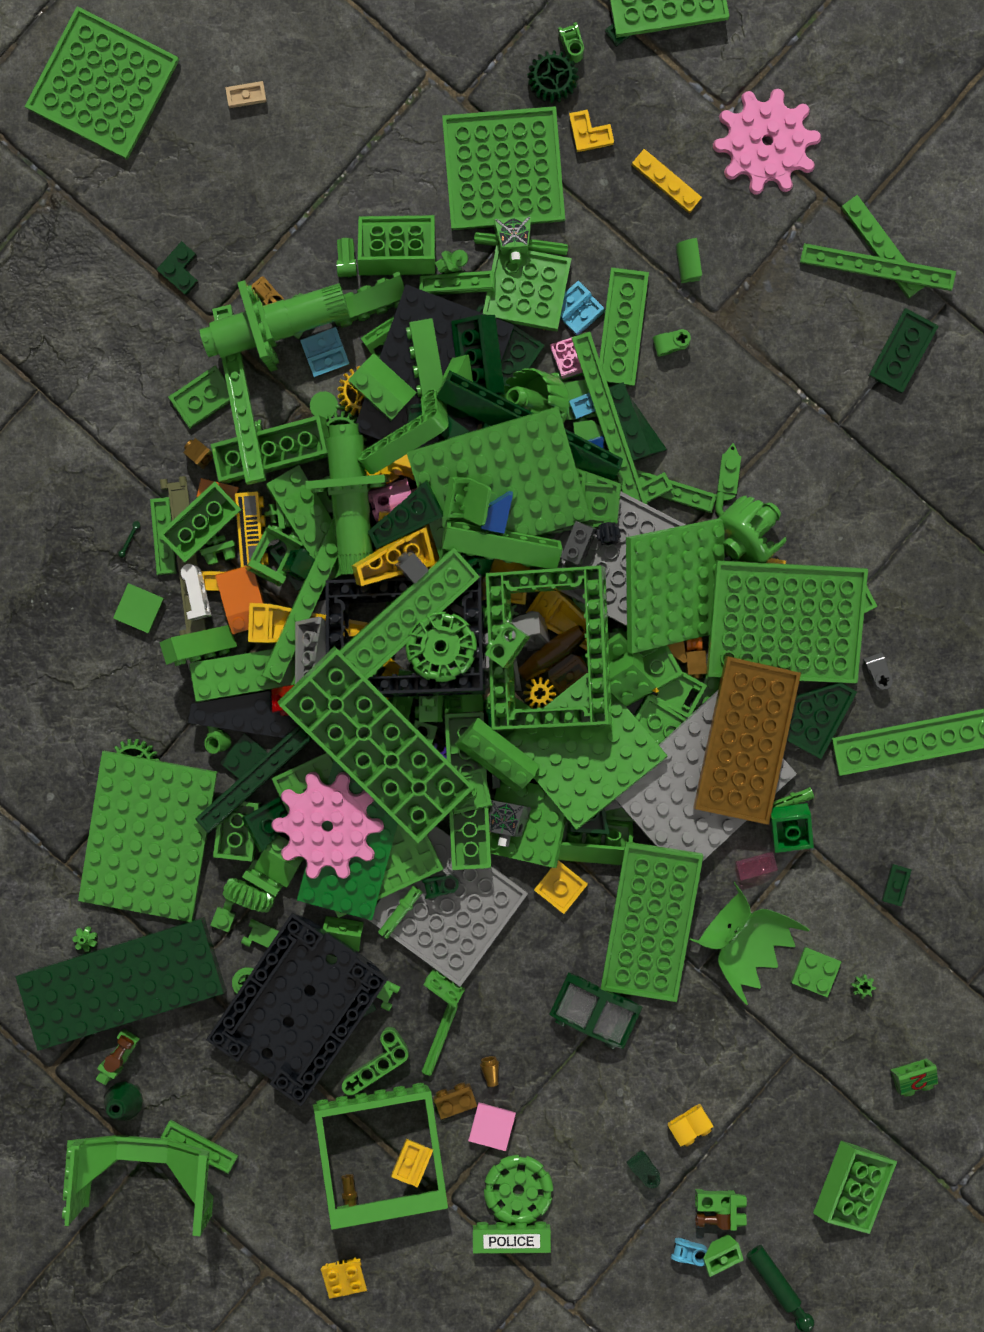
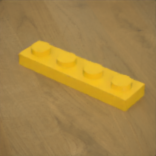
M645 149L632 162L631 165L688 213L702 199L698 193Z

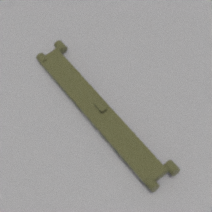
M186 476L179 477V482L168 483L167 479L160 480L161 490L168 489L172 521L190 505ZM195 553L186 563L177 555L186 630H180L179 634L185 635L206 630L205 618L195 621L188 620L186 612L192 610L186 581L181 576V569L184 565L192 564L198 566L197 554Z

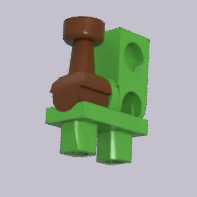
M123 1029L117 1036V1043L119 1045L116 1050L110 1053L97 1068L100 1070V1073L96 1080L104 1085L124 1068L122 1065L127 1061L140 1040L139 1037L126 1029Z
M695 1189V1207L697 1211H715V1215L705 1216L703 1212H696V1228H704L705 1224L717 1225L722 1230H737V1227L746 1226V1214L737 1213V1207L747 1206L746 1196L736 1194L734 1190L703 1191V1189Z

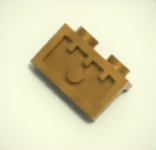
M464 1082L454 1086V1089L449 1091L443 1089L436 1092V1096H433V1101L436 1104L441 1120L477 1107L470 1083L466 1085Z

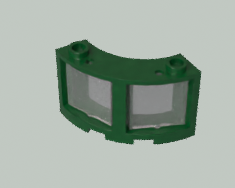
M568 972L549 1015L556 1018L555 1022L562 1026L567 1024L580 1032L605 1042V1046L615 1050L616 1047L624 1049L643 1007L628 998L613 992L600 989V986L581 976Z

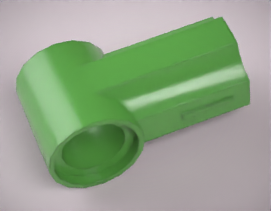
M351 238L338 239V277L357 276L354 240Z

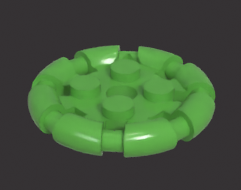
M446 612L430 613L423 620H418L408 634L412 635V637L406 644L407 659L413 664L415 672L425 679H435L436 682L454 680L460 673L464 674L474 661V651L477 650L474 631L471 632L467 621L456 614L450 615L446 614ZM438 615L433 620L430 618V616ZM428 618L430 620L428 625L432 623L434 629H431L429 632H427L423 625ZM444 622L450 623L449 628L443 626ZM421 624L423 629L418 634H414L413 631ZM459 631H462L464 634V636L461 638H459L456 634ZM417 638H422L421 645L416 644ZM440 641L446 643V648L443 651L436 650V644ZM461 648L467 649L465 655L460 654ZM423 654L425 660L420 662L418 657ZM455 661L457 667L450 670L448 665H452ZM433 665L439 666L438 672L432 671Z
M512 1155L501 1159L499 1164L493 1165L485 1179L486 1189H484V1198L488 1208L493 1210L494 1216L508 1224H530L536 1221L538 1216L544 1215L552 1201L551 1191H553V1183L549 1172L543 1169V1165L539 1161L529 1156L519 1157V1155ZM518 1165H525V1170H517ZM506 1168L509 1172L503 1176L501 1171ZM537 1172L540 1177L535 1180L533 1174ZM494 1184H500L499 1190L493 1189ZM515 1185H522L524 1191L521 1194H515L513 1187ZM538 1189L544 1190L543 1195H538ZM499 1200H502L504 1203L501 1208L497 1204ZM534 1204L536 1209L531 1212L528 1207ZM512 1209L519 1211V1215H512Z

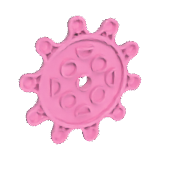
M774 89L770 94L769 100L766 102L758 101L753 92L746 91L741 97L743 110L740 113L736 114L729 110H724L719 116L720 122L726 125L729 130L726 137L716 139L713 143L715 152L727 153L731 157V163L725 168L724 175L730 180L742 174L747 175L750 179L749 190L754 195L760 194L764 189L765 183L768 181L776 182L782 192H789L793 186L790 176L794 170L810 173L815 167L814 162L806 156L805 150L810 145L818 144L821 140V134L815 130H807L803 126V120L810 112L809 107L806 104H799L794 109L787 108L784 105L785 94L781 89ZM764 136L770 137L772 144L765 145L762 142V138Z
M310 772L305 778L307 789L304 793L297 794L290 789L282 792L281 800L289 807V814L284 818L274 819L272 829L275 832L286 833L289 837V844L281 851L282 858L286 861H291L295 857H303L307 862L305 873L309 878H317L323 867L331 866L334 868L337 877L345 879L350 875L349 861L351 858L359 857L364 861H371L374 858L375 852L368 846L366 839L371 833H380L384 829V823L381 819L370 818L367 815L366 809L374 799L365 790L359 794L352 793L349 790L350 776L348 773L340 772L332 784L326 785L322 783L319 774ZM324 821L332 822L333 829L330 831L324 830L322 823Z

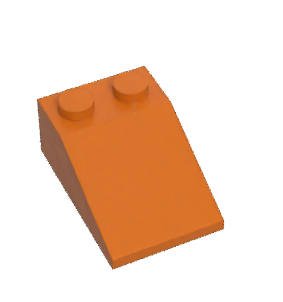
M246 566L215 575L232 634L249 629L250 603L265 604L256 574L246 570Z

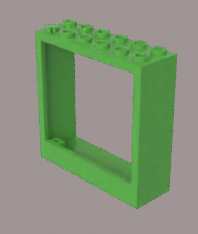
M415 1083L411 1088L398 1086L394 1087L393 1091L386 1092L385 1089L374 1091V1094L370 1095L358 1093L353 1098L340 1096L336 1098V1101L328 1102V1099L316 1101L317 1104H313L331 1230L448 1208L433 1101L428 1085ZM425 1099L438 1190L354 1206L343 1205L335 1209L322 1117Z

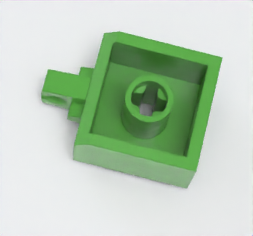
M443 696L415 697V699H419V706L415 707V718H419V722H443Z

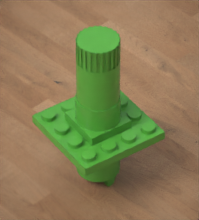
M244 280L237 282L246 311L210 322L209 327L200 329V336L208 357L220 355L223 358L257 347L261 360L272 372L278 370L277 364L280 363L277 353L272 349V347L277 346L276 341L349 318L350 313L340 283L290 299H283L263 305L252 286H248Z
M358 423L329 426L330 437L326 438L330 479L305 481L306 489H311V493L328 491V495L332 497L340 574H354L352 565L373 553L372 539L368 533L371 529L368 492L371 491L370 488L382 487L386 485V482H390V474L367 476L366 469L359 462L358 457L360 458L362 456L361 452L364 451L363 435H359Z

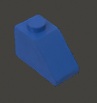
M508 491L489 503L486 523L484 526H481V529L505 533L513 492Z

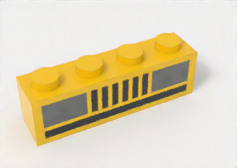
M259 492L235 493L236 504L241 508V511L237 514L241 567L247 566L263 535V527H266L265 515H262L261 508H264V497L260 496ZM264 553L260 561L265 566L269 565L268 553Z

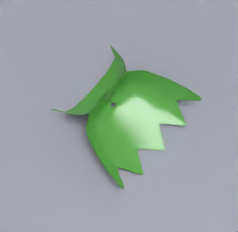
M734 882L738 894L719 912L699 940L688 939L707 948L721 949L718 958L719 966L735 993L748 1005L741 985L760 989L761 986L756 967L777 968L778 964L774 946L795 947L789 928L808 932L810 930L801 923L768 909H760L751 913L746 897Z

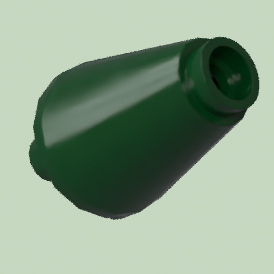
M119 1082L111 1086L104 1098L105 1110L108 1116L120 1121L130 1120L137 1116L143 1104L140 1088L129 1082Z

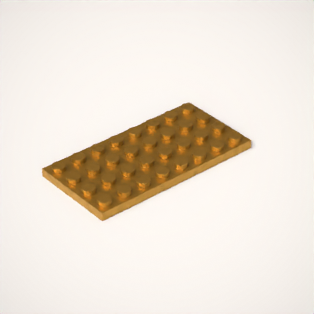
M729 656L725 657L693 809L769 825L801 676L800 672Z

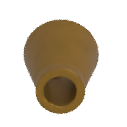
M494 1056L482 1058L480 1067L487 1086H497L499 1061Z

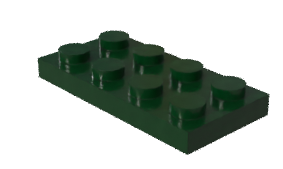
M904 308L868 376L902 394L939 326Z

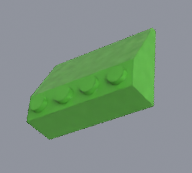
M435 215L359 216L357 259L359 275H393L396 272H400V275L435 274Z
M840 1141L813 1213L827 1223L870 1234L897 1161L860 1146Z

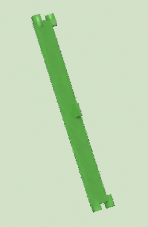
M251 919L249 926L252 927V931L248 938L243 937L241 944L250 947L252 941L268 948L279 931ZM328 954L327 961L334 964L337 962V957ZM390 981L386 982L377 995V998L383 1000L381 1008L390 1011L392 1004L388 1003L393 992L398 993L400 986Z

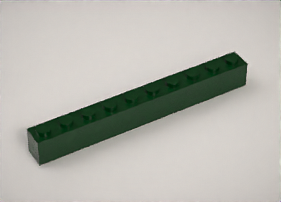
M450 370L436 397L443 403L449 404L461 412L467 413L491 426L533 414V412ZM565 429L576 468L613 481L621 469L623 458Z

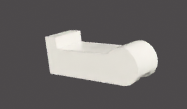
M192 564L184 565L181 569V576L186 581L192 610L186 612L188 620L195 621L212 616L201 569Z

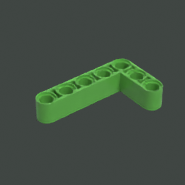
M435 389L428 390L421 397L422 415L361 452L362 456L358 457V460L369 474L377 473L406 455V452L418 448L447 429V405L436 398L438 393Z

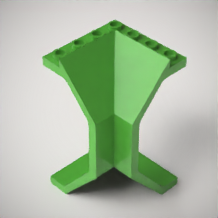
M113 1135L68 1140L63 1200H67L66 1207L63 1208L62 1219H65L64 1226H69L84 1207H89L93 1179L116 1161L128 1160L166 1163L195 1204L192 1236H201L212 1217L214 1196L207 1190L210 1151L172 1139Z

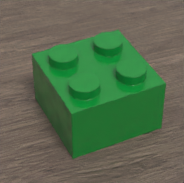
M808 803L772 808L770 825L775 853L814 848L812 820Z

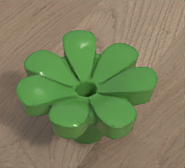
M87 926L84 931L82 928L76 930L77 936L73 937V941L77 942L75 946L77 950L83 948L85 952H89L91 950L90 946H97V941L94 940L97 938V933H90L91 927Z

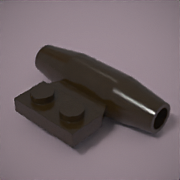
M577 625L554 637L535 651L518 669L521 677L525 681H529L548 671L549 681L560 694L588 673V666L580 656L573 654L586 639V631L582 626Z

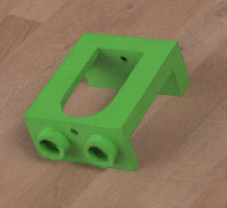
M268 525L245 569L280 587L286 579V573L282 569L290 551L299 550L303 543L299 541L298 537L291 534L288 536L283 533L281 528ZM273 540H281L285 543L287 549L277 571L260 563L269 543Z

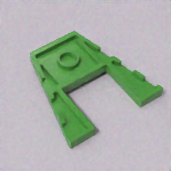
M576 468L579 480L582 481L581 487L591 520L582 523L592 527H599L602 523L615 522L617 524L619 519L621 483ZM574 525L543 533L539 536L571 531Z

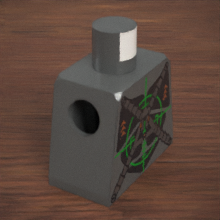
M491 800L493 806H490L489 830L490 832L499 833L498 845L509 847L511 836H522L531 807Z

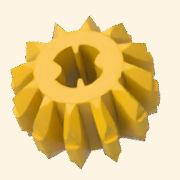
M539 677V684H536L535 679H531L533 687L530 684H526V687L531 690L524 691L523 694H530V697L526 698L525 702L532 699L531 708L535 703H538L537 708H541V703L545 707L547 705L546 700L548 702L553 701L549 696H556V693L549 692V690L555 687L553 685L549 688L547 687L550 682L548 679L544 684H542V677ZM538 688H542V692L545 691V696H542L541 699H537V696L534 695Z

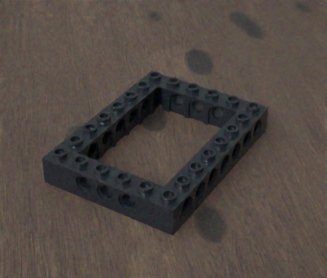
M478 574L480 578L455 599H462L464 620L467 621L471 632L474 631L477 650L474 651V661L470 668L464 674L457 675L456 679L446 682H436L435 679L431 678L428 680L416 673L406 676L392 674V676L373 675V677H369L368 680L385 698L485 694L483 578L481 574ZM406 577L388 578L364 586L357 585L355 579L326 580V654L334 646L340 650L349 642V604L393 602L413 583L409 582Z

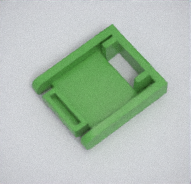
M683 672L684 675L659 688V692L656 693L658 694L657 696L649 694V696L688 718L693 713L707 685ZM692 689L698 692L691 707H688L684 702Z

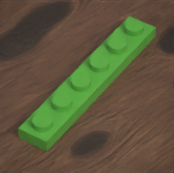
M858 195L842 205L841 209L877 257L907 262ZM895 281L908 299L925 287Z

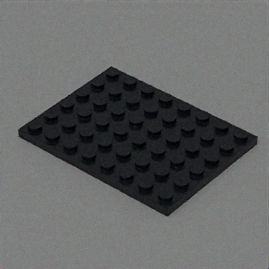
M406 284L379 359L417 392L416 386L419 385L418 377L414 378L413 366H416L415 358L411 359L409 347H412V341L407 339L406 334L409 322L433 319L442 375H444L451 359L456 358L451 321L486 314ZM496 318L500 357L502 360L514 325ZM416 393L406 405L420 404L421 397H418ZM364 399L356 421L359 426V433L378 440L385 438L408 423L406 405L390 421L367 399ZM475 417L453 419L470 432L476 431L479 420ZM436 436L421 446L438 442L441 439Z

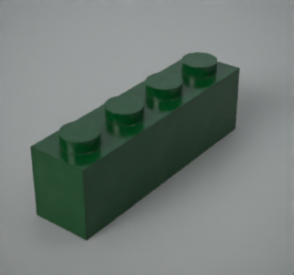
M624 382L609 387L633 463L666 451L667 449L629 396Z

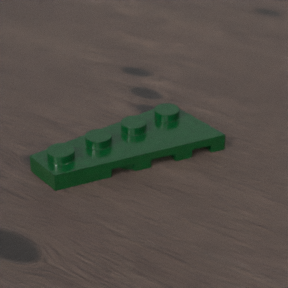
M428 480L423 482L368 531L376 549L443 517V511Z
M280 796L242 817L259 852H263L267 845L281 833L275 832L272 829L273 820L284 818L288 815Z

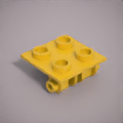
M354 1257V1259L347 1260V1263L344 1259L343 1264L337 1261V1265L335 1262L326 1263L325 1266H322L321 1272L329 1299L367 1291L360 1258Z

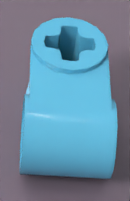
M675 1238L674 1242L676 1245L674 1254H671V1259L682 1263L705 1266L703 1258L698 1259L695 1257L699 1251L706 1254L708 1249L705 1245L683 1238Z

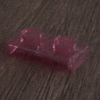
M773 851L735 861L740 880L778 870Z

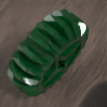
M546 50L545 57L539 54L538 60H532L533 65L529 66L530 72L527 73V78L530 79L528 85L532 86L531 92L537 91V98L542 95L544 102L547 98H550V103H553L554 98L561 102V96L567 99V93L573 94V88L577 87L575 81L578 80L579 76L576 74L578 68L574 67L575 62H569V55L563 58V52L561 51L559 55H556L555 50L552 51V55H549V52ZM554 64H557L563 68H556ZM547 65V71L542 73V76L537 77L540 69ZM550 72L554 74V77L556 76L555 82L554 79H551ZM568 77L567 83L559 88V82ZM543 85H549L552 89L545 88Z

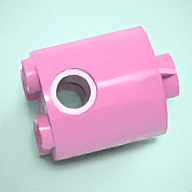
M404 479L371 489L368 492L369 502L371 503L376 523L379 521L380 511L391 512L417 488L410 490L408 480Z

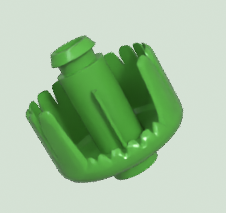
M524 368L513 373L515 377H509L506 380V384L510 386L504 385V393L506 395L501 394L499 396L533 413L558 406L564 423L569 411V394L565 384L558 377L534 368Z
M742 496L719 516L725 526V541L723 542L725 553L733 560L766 563L786 543V537L775 545L773 541L766 543L767 538H761L776 524V521H779L781 512L773 503L763 504L759 500L754 501L755 498L753 497L747 498V496Z

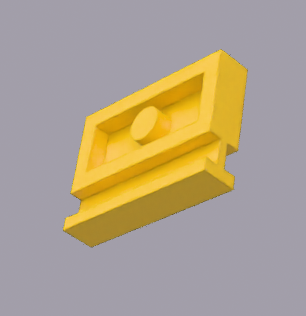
M406 1138L391 1177L418 1188L433 1149Z

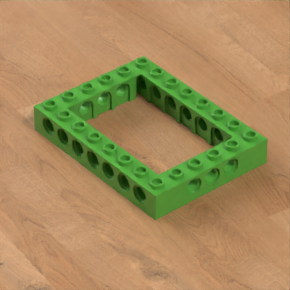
M600 565L486 573L488 644L491 640L496 639L498 636L497 631L502 624L512 623L511 594L585 589V594H583L586 614H584L586 619L585 638H587V654L585 656L588 658V673H586V677L589 680V693H587V697H589L590 706L515 709L514 661L506 669L489 658L492 730L612 725L605 567ZM512 631L508 634L510 642L513 641ZM500 647L497 650V656L499 658L504 655V649L502 647Z

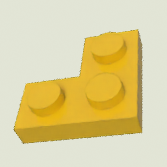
M588 110L569 113L577 152L614 145L610 124L592 128Z

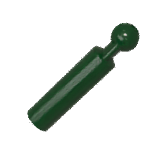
M762 1245L751 1249L746 1257L785 1312L793 1314L796 1319V1326L801 1332L812 1331L815 1326L813 1316L805 1313L800 1307L802 1301Z

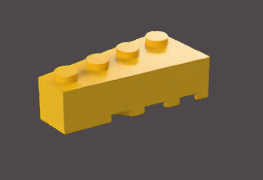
M423 526L394 540L353 564L352 569L356 584L364 586L402 575L395 564L398 562V557L404 552H413L426 567L433 566L435 560L426 527Z

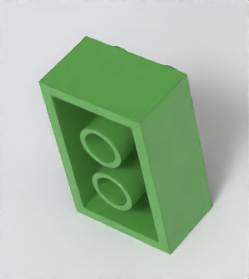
M244 801L217 826L213 857L251 862L255 860L256 845L242 817L260 808V802Z

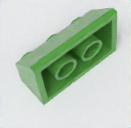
M374 353L348 380V383L390 421L396 417L417 393Z

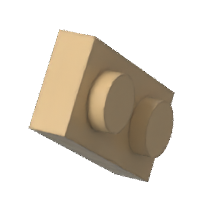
M263 81L225 87L229 108L267 102Z

